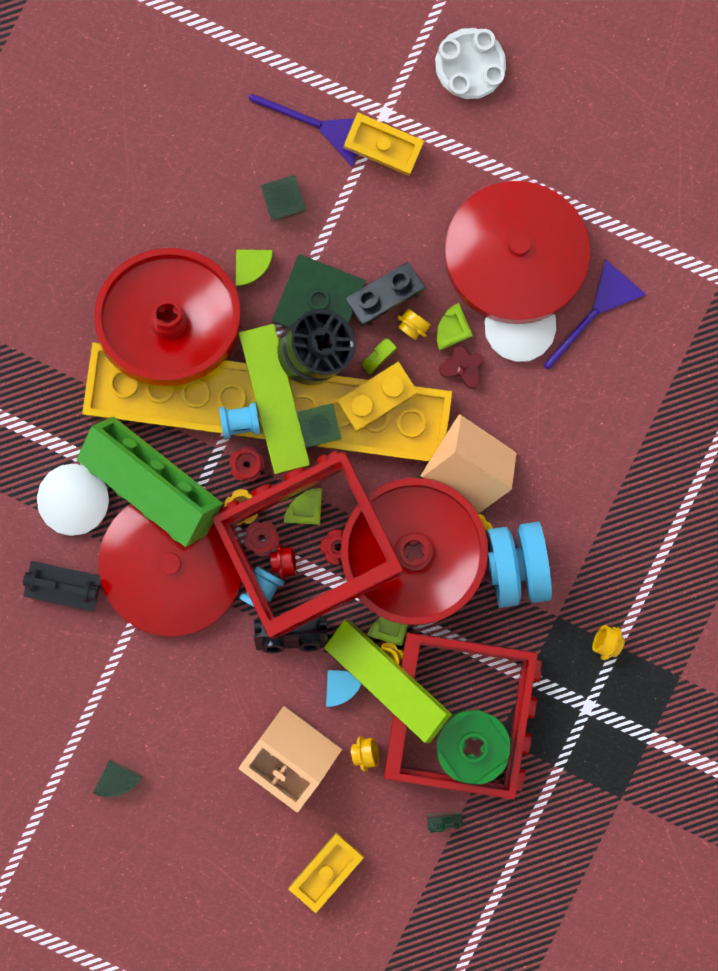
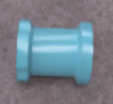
M256 402L250 403L249 407L227 410L226 407H219L224 440L230 439L231 435L254 432L255 435L261 434Z
M257 566L255 569L257 579L270 603L279 586L283 587L285 581ZM242 593L240 599L254 607L248 593Z

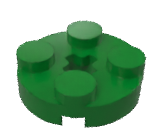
M464 710L454 714L443 725L436 739L437 756L442 768L451 778L459 782L474 785L488 783L498 777L507 765L510 754L508 732L496 717L482 710ZM470 737L474 741L479 738L483 741V744L479 747L482 753L477 757L473 753L466 755L463 752L467 747L465 740Z

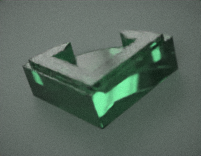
M110 759L93 794L101 797L123 795L138 784L142 775Z
M462 812L426 814L427 829L430 833L444 832L446 828L458 829L463 825Z

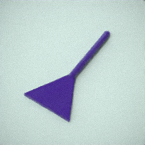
M249 95V100L317 127L351 167L353 166L357 154L344 149L343 146L355 118L319 121L257 95Z
M605 259L592 311L547 360L544 367L550 369L598 314L646 294Z

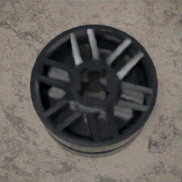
M327 309L311 310L303 314L282 333L277 347L280 365L285 373L296 382L305 385L324 383L346 368L351 362L355 353V336L348 322L336 312Z

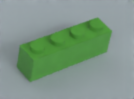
M115 417L108 418L91 427L76 459L92 475L100 478L115 490L118 496L130 502L147 519L156 523L173 540L181 543L184 547H188L207 535L213 523L212 517L218 514L223 504Z

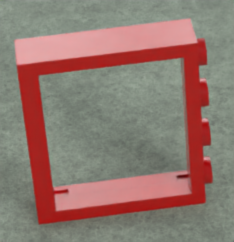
M337 451L328 455L324 454L317 459V465L307 470L304 467L296 468L284 475L285 481L274 487L270 483L262 485L251 492L252 498L240 504L238 500L231 501L226 504L227 506L219 510L220 514L212 517L269 638L276 639L406 574L349 457L344 451L339 454ZM343 472L387 562L276 617L232 526Z
M406 631L401 667L413 679H415L420 645L522 661L510 735V754L505 767L503 783L490 781L485 784H466L454 780L446 773L402 767L401 762L407 726L393 714L383 774L384 779L515 799L516 790L522 791L523 781L525 782V769H520L522 754L528 755L531 743V733H526L527 719H534L537 697L531 696L533 682L539 683L541 678L542 661L537 660L538 653Z

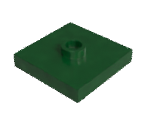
M298 254L272 322L288 328L303 314L311 310L327 309L342 316L349 324L354 311L346 298L361 290L366 280Z

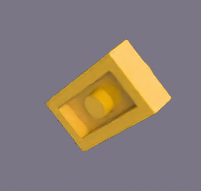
M357 112L343 148L410 176L424 140Z
M398 361L339 398L337 402L357 432L418 394V391Z
M336 832L292 882L288 890L312 911L317 913L362 861L364 855Z

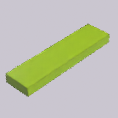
M270 324L239 332L274 474L310 466L288 376L278 359L277 347L279 340L275 325Z
M344 620L324 647L327 652L424 743H431L452 715L351 620Z

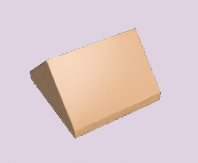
M458 415L420 476L424 479L443 483L456 490L467 499L479 514L512 490L517 453L462 415Z

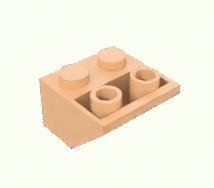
M283 706L238 769L298 813L320 784L342 751V748L287 707Z

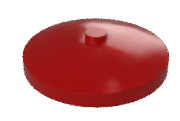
M500 182L473 194L461 205L454 215L445 242V265L449 279L458 295L478 313L503 323H533L556 314L567 306L578 293L589 267L590 242L582 218L563 196L545 186L532 182Z
M161 248L149 250L128 259L109 275L96 299L94 325L104 354L122 373L132 379L150 385L176 386L190 383L206 376L220 366L228 357L239 336L241 309L236 288L229 276L219 265L193 251L179 248Z
M424 478L395 480L369 493L368 498L406 574L358 597V599L378 616L404 625L435 623L459 611L478 590L483 580L488 560L486 532L473 506L465 497L451 487ZM359 504L355 507L346 523L341 542V561L347 582L387 562Z
M129 504L111 522L102 540L99 553V576L104 593L110 604L122 618L145 632L161 636H181L202 630L218 620L229 609L240 590L242 580L214 522L205 537L188 547H184L181 543L173 540L156 523L147 519L135 506ZM232 526L233 529H234V531H235V533H236V535H237V537H238V539H239V541H240V543H241V545H242V542H241V540H240V537H239V534H238L236 528H235L234 526Z

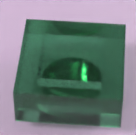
M295 175L260 185L271 222L306 212Z
M333 403L297 412L306 448L342 439Z

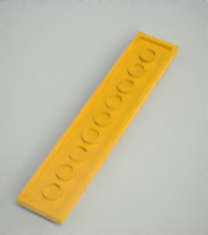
M92 342L83 415L101 418L115 417L117 420L223 434L219 407H226L227 410L249 407L250 403L256 402L246 363L224 360L215 370L196 381L176 386H156L139 382L122 373L106 357L100 343ZM335 375L324 383L305 385L296 382L288 376L306 446L429 462L447 434L452 391L415 386L418 394L356 432L337 400L368 380ZM260 415L261 434L255 435L254 432H248L233 436L266 440Z

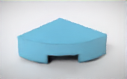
M328 670L326 707L345 703L359 690L361 683L348 670Z

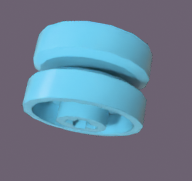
M540 522L519 525L517 529V548H515L512 533L507 526L487 529L488 566L499 608L519 605L522 596L521 582L524 584L527 598L532 603L550 601L552 599L550 567Z

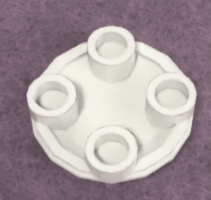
M465 28L449 34L441 42L435 58L436 74L442 86L453 95L464 99H480L492 93L505 76V53L499 41L495 39L494 34L487 29Z
M555 315L526 324L503 323L487 317L485 319V338L490 343L492 349L503 358L515 362H530L543 355L552 344L556 333Z
M79 464L62 465L49 472L41 482L37 495L38 510L46 525L57 533L70 536L86 534L92 529L99 527L106 516L109 505L108 489L106 484L100 478L92 475L85 466Z

